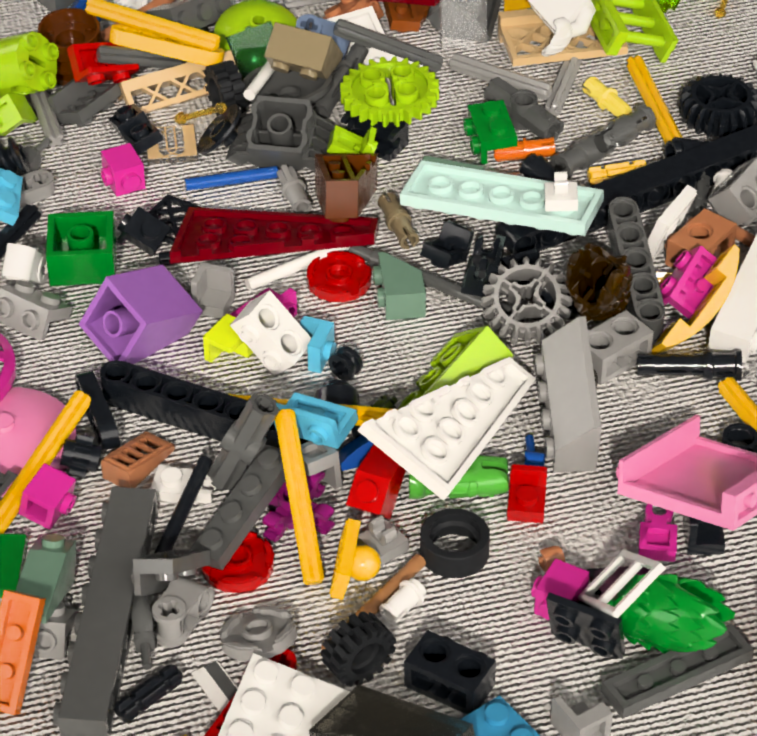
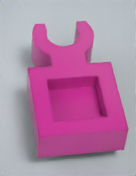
M647 504L645 522H640L638 554L657 561L675 562L677 525L672 524L673 511L666 509L664 515H656L652 511L653 506Z

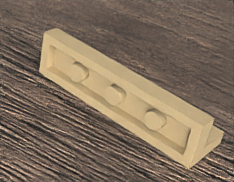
M231 50L224 52L223 62L231 60L236 65ZM188 62L119 83L122 95L118 97V100H125L126 105L135 104L132 97L146 93L152 96L147 106L140 107L146 114L209 95L205 87L207 83H205L203 89L197 91L185 85L187 81L199 77L204 79L206 76L204 74L206 66ZM172 85L179 88L176 96L170 99L158 93L159 89ZM182 91L187 92V94L181 95ZM155 98L160 101L157 103H153Z

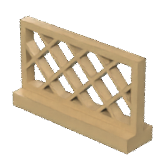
M533 9L498 12V39L500 43H504L512 66L569 61L572 57L587 59L613 56L606 55L599 39L595 41L587 38L588 35L597 37L590 24L587 33L572 38L563 51L544 57L541 55V51L550 44L554 34ZM535 41L541 43V45L535 46L530 44V42ZM581 41L584 43L583 46L588 48H577L575 46ZM626 42L622 45L617 55L628 54ZM521 50L530 53L525 55H517V53Z

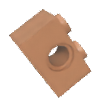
M704 208L695 217L689 218L680 230L668 237L665 243V265L675 270L674 262L684 250L690 251L700 245L718 258L722 252L735 244L737 224Z

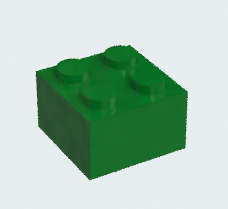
M113 211L48 214L46 260L50 286L102 284L106 276L116 274V232Z

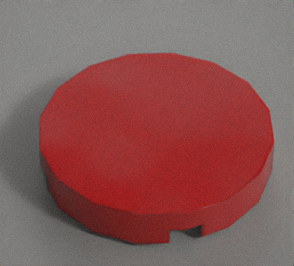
M334 251L327 253V257L320 259L319 256L310 263L306 275L307 286L310 292L320 299L329 302H348L356 300L371 287L372 272L370 266H367L365 260L359 255L350 252Z
M250 531L223 570L204 566L201 567L204 579L212 587L221 591L243 593L255 590L266 583L272 575L275 563L274 552L271 544L265 538L263 541L257 537V533Z

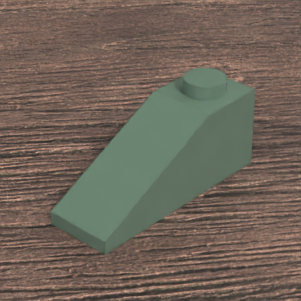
M46 534L36 540L29 549L15 590L46 598L41 618L42 624L47 623L75 583L76 540L65 539L60 534Z

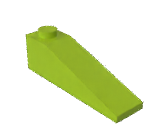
M488 325L456 333L430 362L434 369L426 375L420 376L416 382L420 389L409 394L398 409L407 406L414 399L443 386L456 384L459 379L468 375L471 377L478 374L483 368L507 357L512 358L514 355Z

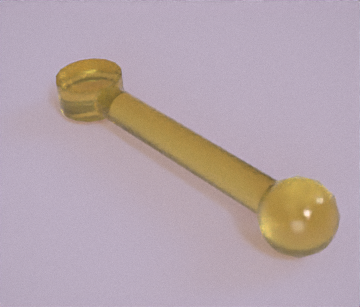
M722 0L720 7L715 10L717 18L722 19L725 17V7L728 0Z
M219 102L215 107L188 114L179 112L174 120L177 124L183 125L187 120L216 112L223 114L226 112L227 106L225 103Z

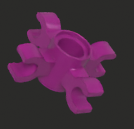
M321 471L310 477L306 475L316 531L327 535L335 526L333 521L328 520L334 514V509L327 504L321 503L318 505L312 502L314 498L320 497L325 491V486L319 483L325 477V473ZM286 482L283 483L269 503V505L277 507L276 510L268 512L262 520L263 524L269 526L263 533V537L273 542H277L283 536L286 528L294 529Z

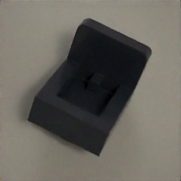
M138 207L133 216L126 213L118 225L117 230L122 233L116 242L122 245L126 239L153 256L171 227L141 207Z
M444 222L440 238L423 243L420 255L430 259L432 265L445 269L466 262L474 232L454 222Z

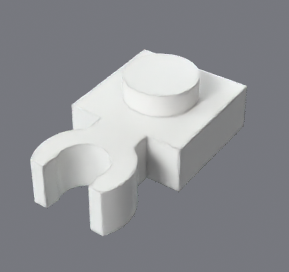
M159 464L150 489H156L157 500L178 503L193 469ZM208 475L195 499L204 504L212 503L213 500L212 491L204 489L216 490V487L211 484L212 481Z

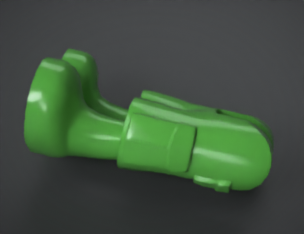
M479 455L447 497L471 498L476 497V495H479V497H494V495L506 493L509 489V478L507 475L508 460L504 457ZM409 473V499L418 500L434 494Z

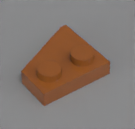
M383 2L390 30L398 32H419L430 9V6Z

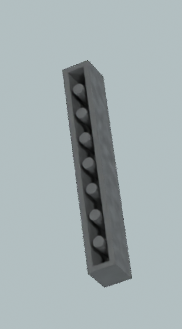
M112 487L109 501H104L102 504L101 520L104 524L103 528H97L95 549L97 553L96 555H91L89 559L88 575L91 578L90 583H84L82 588V606L84 608L83 612H77L75 618V634L77 638L76 641H70L68 647L69 672L63 671L60 692L63 697L61 702L55 703L53 710V725L59 726L60 736H111L116 714L114 708L119 700L133 635L132 606L135 595L134 585L131 581L132 559L150 555L158 518L156 489Z

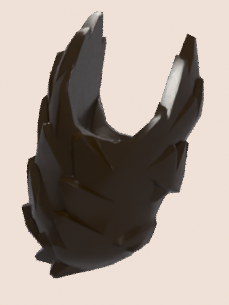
M587 243L570 256L567 263L566 287L580 316H586V321H606L608 318L625 311V307L630 300L633 275L631 273V266L625 263L626 255L614 257L599 245Z

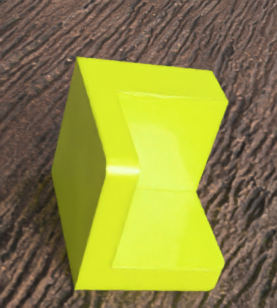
M226 314L203 336L204 359L206 361L213 362L223 351L228 353L235 352L246 358L253 354L252 350L230 327V324L236 317Z

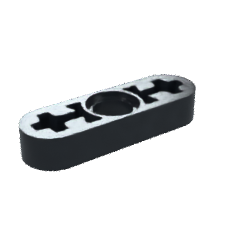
M89 371L75 375L77 390H81L91 397L90 406L85 413L98 444L101 446V450L119 447L120 438L117 426L94 372Z

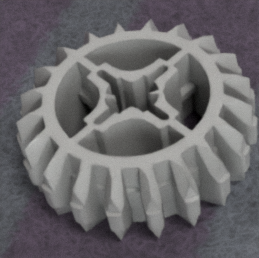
M527 256L523 258L522 265H518L517 261L512 258L510 260V269L500 264L498 266L499 275L494 273L489 275L488 281L490 284L483 286V293L486 296L481 298V306L486 308L483 311L484 319H492L489 323L490 329L496 330L501 328L499 331L500 339L506 338L508 334L512 335L511 344L513 345L518 342V338H522L526 347L530 346L531 338H535L536 342L541 345L544 334L548 337L556 332L555 329L559 330L565 326L563 319L570 318L571 310L567 307L571 306L573 301L571 296L567 295L569 292L566 284H561L564 281V275L562 273L553 275L555 268L553 264L548 265L544 269L542 268V260L540 258L536 260L535 265H531ZM519 281H532L526 285L516 283ZM543 288H546L553 298L554 308L552 310L546 307V302L540 298ZM501 294L507 296V301L513 305L510 316L503 311L500 305L499 297ZM533 296V301L531 305L528 301V305L523 304L520 308L521 299H524L525 301V298L531 299V297ZM527 318L537 320V322L523 323L522 321Z

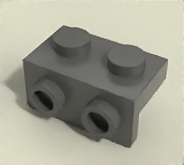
M72 79L50 95L48 101L57 116L59 124L83 126L93 121V116L96 113L113 106V101L122 93L118 83L90 86L88 82L75 83V80Z

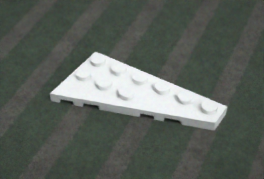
M507 357L483 368L478 374L471 377L468 375L459 379L456 384L446 385L425 394L398 410L394 408L386 412L383 417L376 420L372 418L364 422L357 431L444 501L536 378L511 357Z

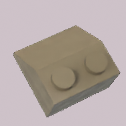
M275 22L264 57L275 71L288 73L289 70L299 72V75L305 79L316 81L317 77L326 80L329 78L342 60L343 53L331 36Z

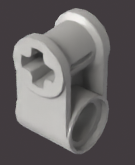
M178 576L177 580H171L167 589L152 606V616L157 621V626L154 630L156 642L163 647L171 648L180 646L187 641L188 636L201 619L205 618L209 613L214 600V588L183 576Z

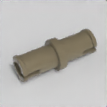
M393 192L387 193L391 202L387 201L384 194L381 195L378 199V206L386 217L385 223L388 229L395 233L401 248L410 249L406 239L410 241L412 247H415L419 242V236L411 225V217L408 211L402 209L396 194Z

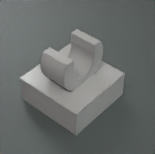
M382 515L369 522V529L358 535L357 546L368 545L374 548L380 555L381 566L409 550V540L387 519L384 520Z

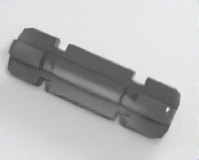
M705 171L701 175V180H698V183L696 182L695 187H693L697 190V195L687 213L693 217L704 208L707 209L710 176L705 175Z

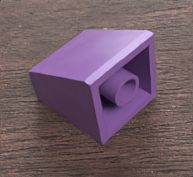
M162 264L106 276L79 322V326L109 361L119 360L136 364L188 335L203 310Z

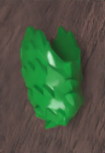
M671 573L659 575L618 618L622 619L623 634L629 642L634 645L638 642L648 651L653 646L665 654L669 651L693 652L713 647L717 643L713 638L721 636L727 631V627L723 622L733 619L735 612L722 603L725 601V596L721 592L707 587L704 582L697 579L678 577V574ZM635 574L607 604L615 607L646 574Z

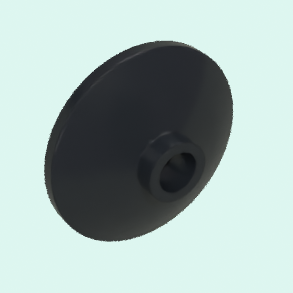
M233 104L227 107L207 127L197 146V151L201 155L216 150L222 144L228 147L233 143L238 135L235 128L241 115V107L239 105Z

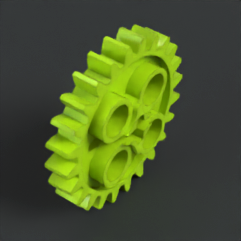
M393 56L391 61H386L384 57H381L378 63L369 59V65L366 66L359 63L358 70L349 69V75L343 76V82L340 83L341 104H344L345 111H350V117L359 116L361 123L369 119L371 120V126H374L377 122H382L383 127H387L389 122H393L396 127H399L400 121H405L410 125L411 118L422 120V113L430 115L431 108L437 107L439 80L435 79V72H429L428 66L419 67V61L409 64L408 58H405L398 62L396 56ZM385 78H389L391 97L394 101V106L390 104L388 84L386 83Z

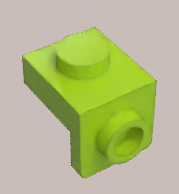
M335 125L330 133L326 152L330 154L375 153L378 142L375 141L377 129L370 126L365 136L361 137Z

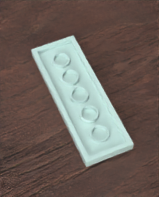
M421 160L399 195L400 205L410 206L415 209H427L449 215L469 216L478 220L487 219L504 222L508 225L516 224L534 227L538 230H552L569 235L585 236L604 201V190L577 185L578 211L545 212L544 182L553 181Z

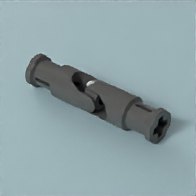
M644 104L638 105L631 114L621 115L611 121L606 128L598 129L573 143L565 153L553 155L551 157V166L557 172H567V179L571 178L573 172L579 168H588L611 154L617 146H623L635 140L642 131L652 130L656 126L654 112Z

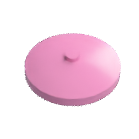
M11 387L10 391L0 402L1 473L6 474L8 470L17 475L20 473L65 407L61 401L35 389ZM76 427L68 439L75 440L77 434ZM64 445L50 464L51 467L62 471L68 467L60 465Z

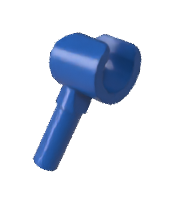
M527 435L525 437L524 465L544 466L545 453L536 452L534 437Z

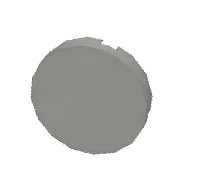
M274 606L256 607L252 609L253 614L246 616L243 615V612L235 614L224 623L220 630L223 652L228 657L239 661H250L253 653L267 659L283 653L293 645L297 637L295 621L292 619L291 614L287 610Z

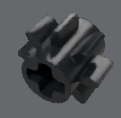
M77 433L75 440L66 438L60 465L69 466L68 475L85 478L86 471L96 472L101 446L93 445V436Z

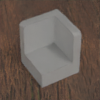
M201 263L191 281V297L203 310L201 315L221 319L228 313L235 300L234 272L232 268Z
M311 441L301 444L306 475L310 477L322 471L325 473L323 478L325 482L334 489L342 487L339 452L335 448L317 445Z
M561 696L552 699L550 723L561 736H611L613 712L604 702L590 709L584 702L569 707Z

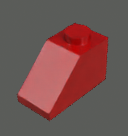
M373 445L356 470L346 505L355 510L378 517L382 515L385 519L391 520L406 470L376 445Z

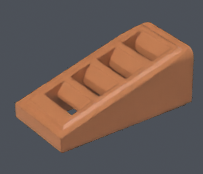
M146 431L112 451L101 460L102 476L104 479L120 487L136 488L175 450L174 444ZM149 444V445H151V446H153V447H155V448H157V449H153V448H151V447H149V446H147V445Z

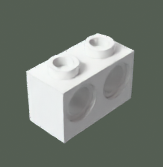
M270 290L251 300L230 324V327L238 334L239 338L274 376L294 366L308 349L307 346L311 340L309 334Z

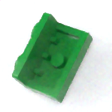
M504 100L467 105L468 118L463 119L464 132L466 137L471 136V152L473 155H478L481 165L487 164V151L517 146V134Z

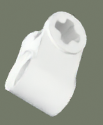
M7 243L1 276L11 280L32 281L43 285L48 278L46 255L38 252L33 247Z

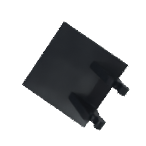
M549 592L546 601L552 634L565 643L575 644L577 642L590 647L594 653L602 657L614 656L623 659L625 646L622 619L593 609L581 601L577 603Z

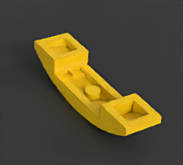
M735 244L720 254L704 276L713 287L686 323L679 318L668 325L652 346L653 355L672 349L696 334L720 310L731 291L738 269L740 248Z

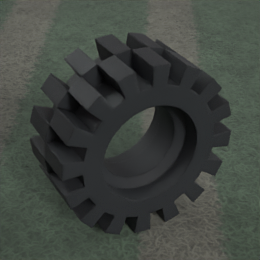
M227 60L206 66L204 81L207 83V86L205 87L206 91L209 92L208 98L209 101H212V108L215 110V114L218 116L223 110L233 104L239 105L241 113H244L247 110L248 102L243 95L245 84L244 82L242 83V75L238 73L237 65H234L233 61Z
M365 611L360 612L358 617L356 614L350 615L349 622L347 623L344 620L338 623L340 628L337 631L331 630L329 635L332 638L331 640L324 641L323 646L326 649L321 650L323 663L343 685L346 684L349 687H352L354 683L357 686L363 685L364 678L368 682L374 679L373 673L377 671L380 674L384 670L382 664H389L392 658L388 654L395 653L396 649L394 646L396 644L394 635L373 613L369 612L367 614Z

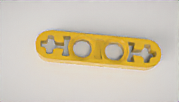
M111 25L109 41L119 46L205 66L223 62L225 50L220 47L216 51H208L127 25Z

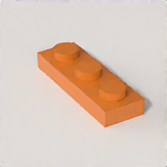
M4 590L0 606V712L12 715L21 713L46 598L14 590Z

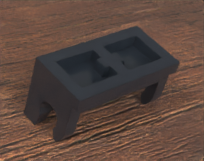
M347 111L340 121L344 124L348 123L345 128L346 130L361 137L365 136L371 126V120L368 119L361 123L359 116L350 117V111ZM400 121L399 127H396L393 122H389L387 127H383L382 122H377V124L372 126L377 129L375 141L378 142L375 153H378L377 157L390 162L408 145V124L405 121Z
M482 235L477 238L473 257L470 256L461 293L480 297L486 296L483 293V286L490 284L488 279L491 273L499 275L498 266H500L501 258H503L506 236L497 235L493 244L494 249L491 251L483 249L484 238Z

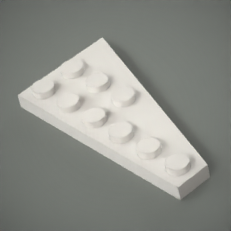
M253 653L218 736H331L343 719L359 706L363 696Z

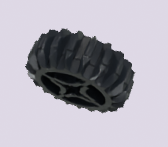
M708 73L705 78L697 76L695 81L691 80L686 87H683V92L681 93L679 109L682 122L687 123L689 129H696L697 134L706 133L708 138L712 135L721 138L722 136H727L756 125L757 89L753 88V84L750 82L744 83L743 78H733L732 74L722 76L719 73L718 76H713Z

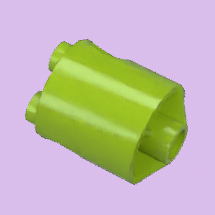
M33 31L0 38V98L8 93L28 95L54 88L57 83V59L59 57L57 45L53 42L50 43L41 33Z

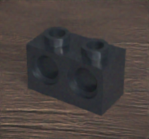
M429 630L426 631L404 661L405 687L467 715L481 706L495 686V659L488 657L483 652L474 651L458 644L449 637L440 636Z

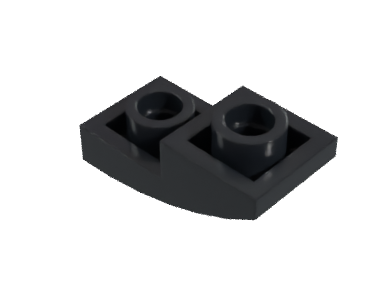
M135 104L119 108L115 115L109 118L110 123L126 144L130 143L137 155L164 140L159 130L148 121L144 111Z

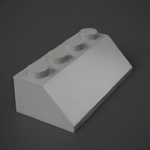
M579 316L543 339L541 354L535 355L534 361L535 374L542 375V381L538 382L539 403L545 402L546 409L541 410L542 430H548L549 437H545L546 459L552 458L554 473L596 471L602 427L586 316Z

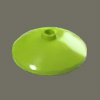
M247 0L232 5L221 14L216 22L214 34L219 35L221 38L220 48L224 49L225 52L231 50L238 69L250 73L267 62L264 55L275 22L296 27L297 19L288 9L277 3L267 0Z

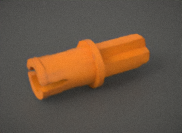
M524 137L523 141H517V146L494 150V158L497 162L526 160L531 154L544 157H552L556 154L554 137L526 140V137Z

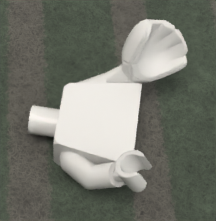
M527 0L533 11L554 34L550 44L541 51V55L544 57L563 51L572 38L586 34L596 12L591 0Z

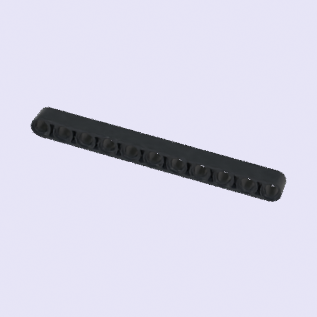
M757 124L590 186V188L604 190V201L587 233L607 226L609 204L617 197L632 198L636 201L639 211L642 213L675 200L687 185L695 187L696 182L698 183V180H701V175L704 171L705 175L710 176V186L714 185L713 177L716 172L721 169L734 171L737 166L757 156ZM504 222L499 223L495 232L496 237L497 235L506 236L505 247L512 254L534 248L540 252L581 236L552 230H538L534 227L516 224L508 225Z

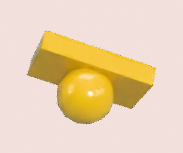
M348 518V521H345L329 594H331L330 597L343 600L350 577L357 581H368L375 578L381 569L380 555L374 548L368 545L356 546L361 521Z

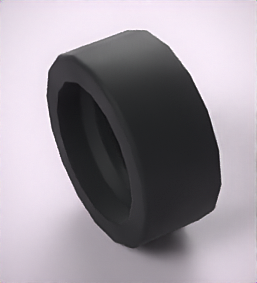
M450 508L441 510L428 517L420 529V555L426 561L425 567L437 575L446 578L471 576L481 570L489 559L490 529L484 519L474 512ZM454 534L469 537L476 545L462 552H449L440 549L433 542L442 536Z

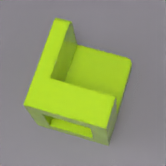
M8 93L0 98V136H6L23 123L33 124L38 120L24 95Z

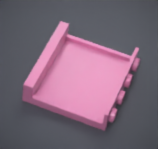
M694 415L619 460L616 469V477L618 479L617 494L732 531L757 515V453L699 436L701 419L699 415Z

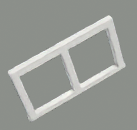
M623 549L579 594L578 600L618 618L666 568L661 562ZM625 561L632 563L598 600L591 597ZM642 567L649 569L648 573L615 607L607 604Z

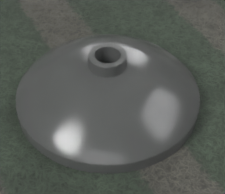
M263 66L254 69L244 78V91ZM289 70L288 73L274 71L256 97L250 102L254 103L257 101L258 95L308 99L313 104L322 99L331 89L333 84L332 73L327 80L317 77L316 81L301 77L300 73Z

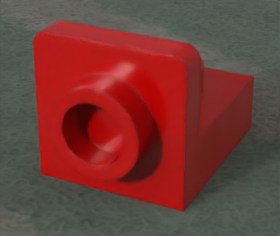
M511 465L507 510L508 521L543 523L547 467Z

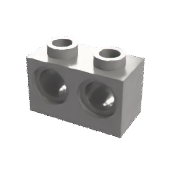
M757 156L737 166L708 198L720 216L737 225L743 224L748 226L757 219Z
M627 310L608 318L605 322L588 331L595 381L600 385L637 365V354L652 353L654 331Z

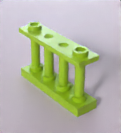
M591 0L596 12L590 24L606 55L617 56L622 45L627 42L652 46L661 63L667 61L679 40L656 0ZM615 6L630 8L634 14L618 12ZM625 25L641 27L644 33L628 31Z

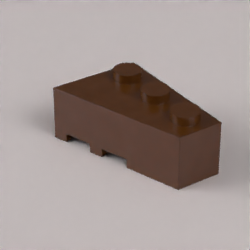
M378 153L315 154V193L325 219L343 223L349 221V218L359 217L377 190Z

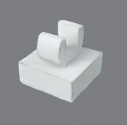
M554 172V182H544L545 212L578 211L577 182H568L567 172Z

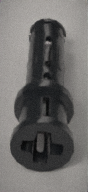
M712 350L703 351V354L694 355L637 354V376L694 375L703 376V379L712 380L713 377H734L736 381H741L742 351L736 350L735 353H713Z

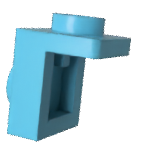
M303 316L300 325L311 337L307 346L308 371L321 374L329 357L336 352L334 322Z

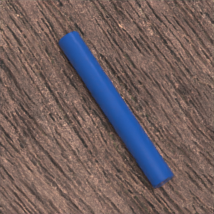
M271 166L184 179L186 191L275 179L278 178V167Z

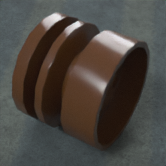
M63 8L46 15L38 24V33H41L50 43L53 42L58 47L59 57L57 59L56 84L64 86L74 79L67 48L72 44L101 42L100 23L96 16L87 14L83 9Z

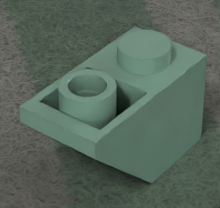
M378 252V266L372 267L374 286L380 285L379 288H376L378 308L384 307L386 320L426 317V291L422 271L386 252Z

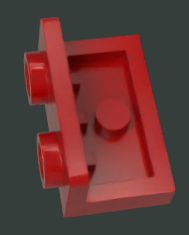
M111 42L72 44L67 48L75 83L88 82V85L93 86L104 83L106 80H113V83L119 84L122 81L131 79L130 76L140 70L138 64L99 63L96 58L97 48L101 45L119 46Z

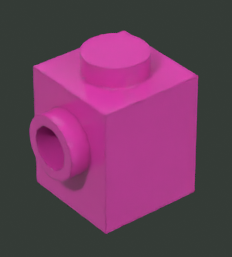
M130 143L101 151L103 167L100 169L104 185L110 186L116 197L146 188L143 162Z
M44 463L22 492L18 514L51 530L62 514L68 515L76 502L77 496L73 494L76 479L69 476L66 472Z
M555 558L545 575H539L532 587L531 596L535 597L534 614L549 621L546 601L549 592L579 603V594L589 585L590 572Z

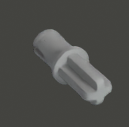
M281 165V169L277 171V177L282 185V195L289 200L294 213H309L312 209V204H310L311 201L305 192L306 185L304 181L298 178L293 166Z

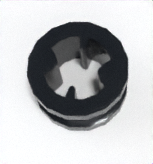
M348 346L340 347L328 359V364L333 374L344 381L351 380L363 368L361 357L354 349Z

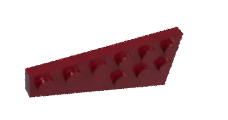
M189 207L169 252L170 264L374 245L378 233V218H349L347 222L337 223L330 221V219H325L324 215Z

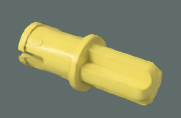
M590 77L583 84L585 86L582 89L583 92L593 98L600 109H607L617 118L621 115L632 113V108L618 97L617 91L614 88L606 87L598 78Z

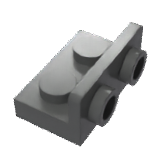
M171 549L133 558L131 581L134 585V595L136 597H143L162 592L167 589L170 581L177 580L178 576L196 575L197 568L211 565L210 550Z

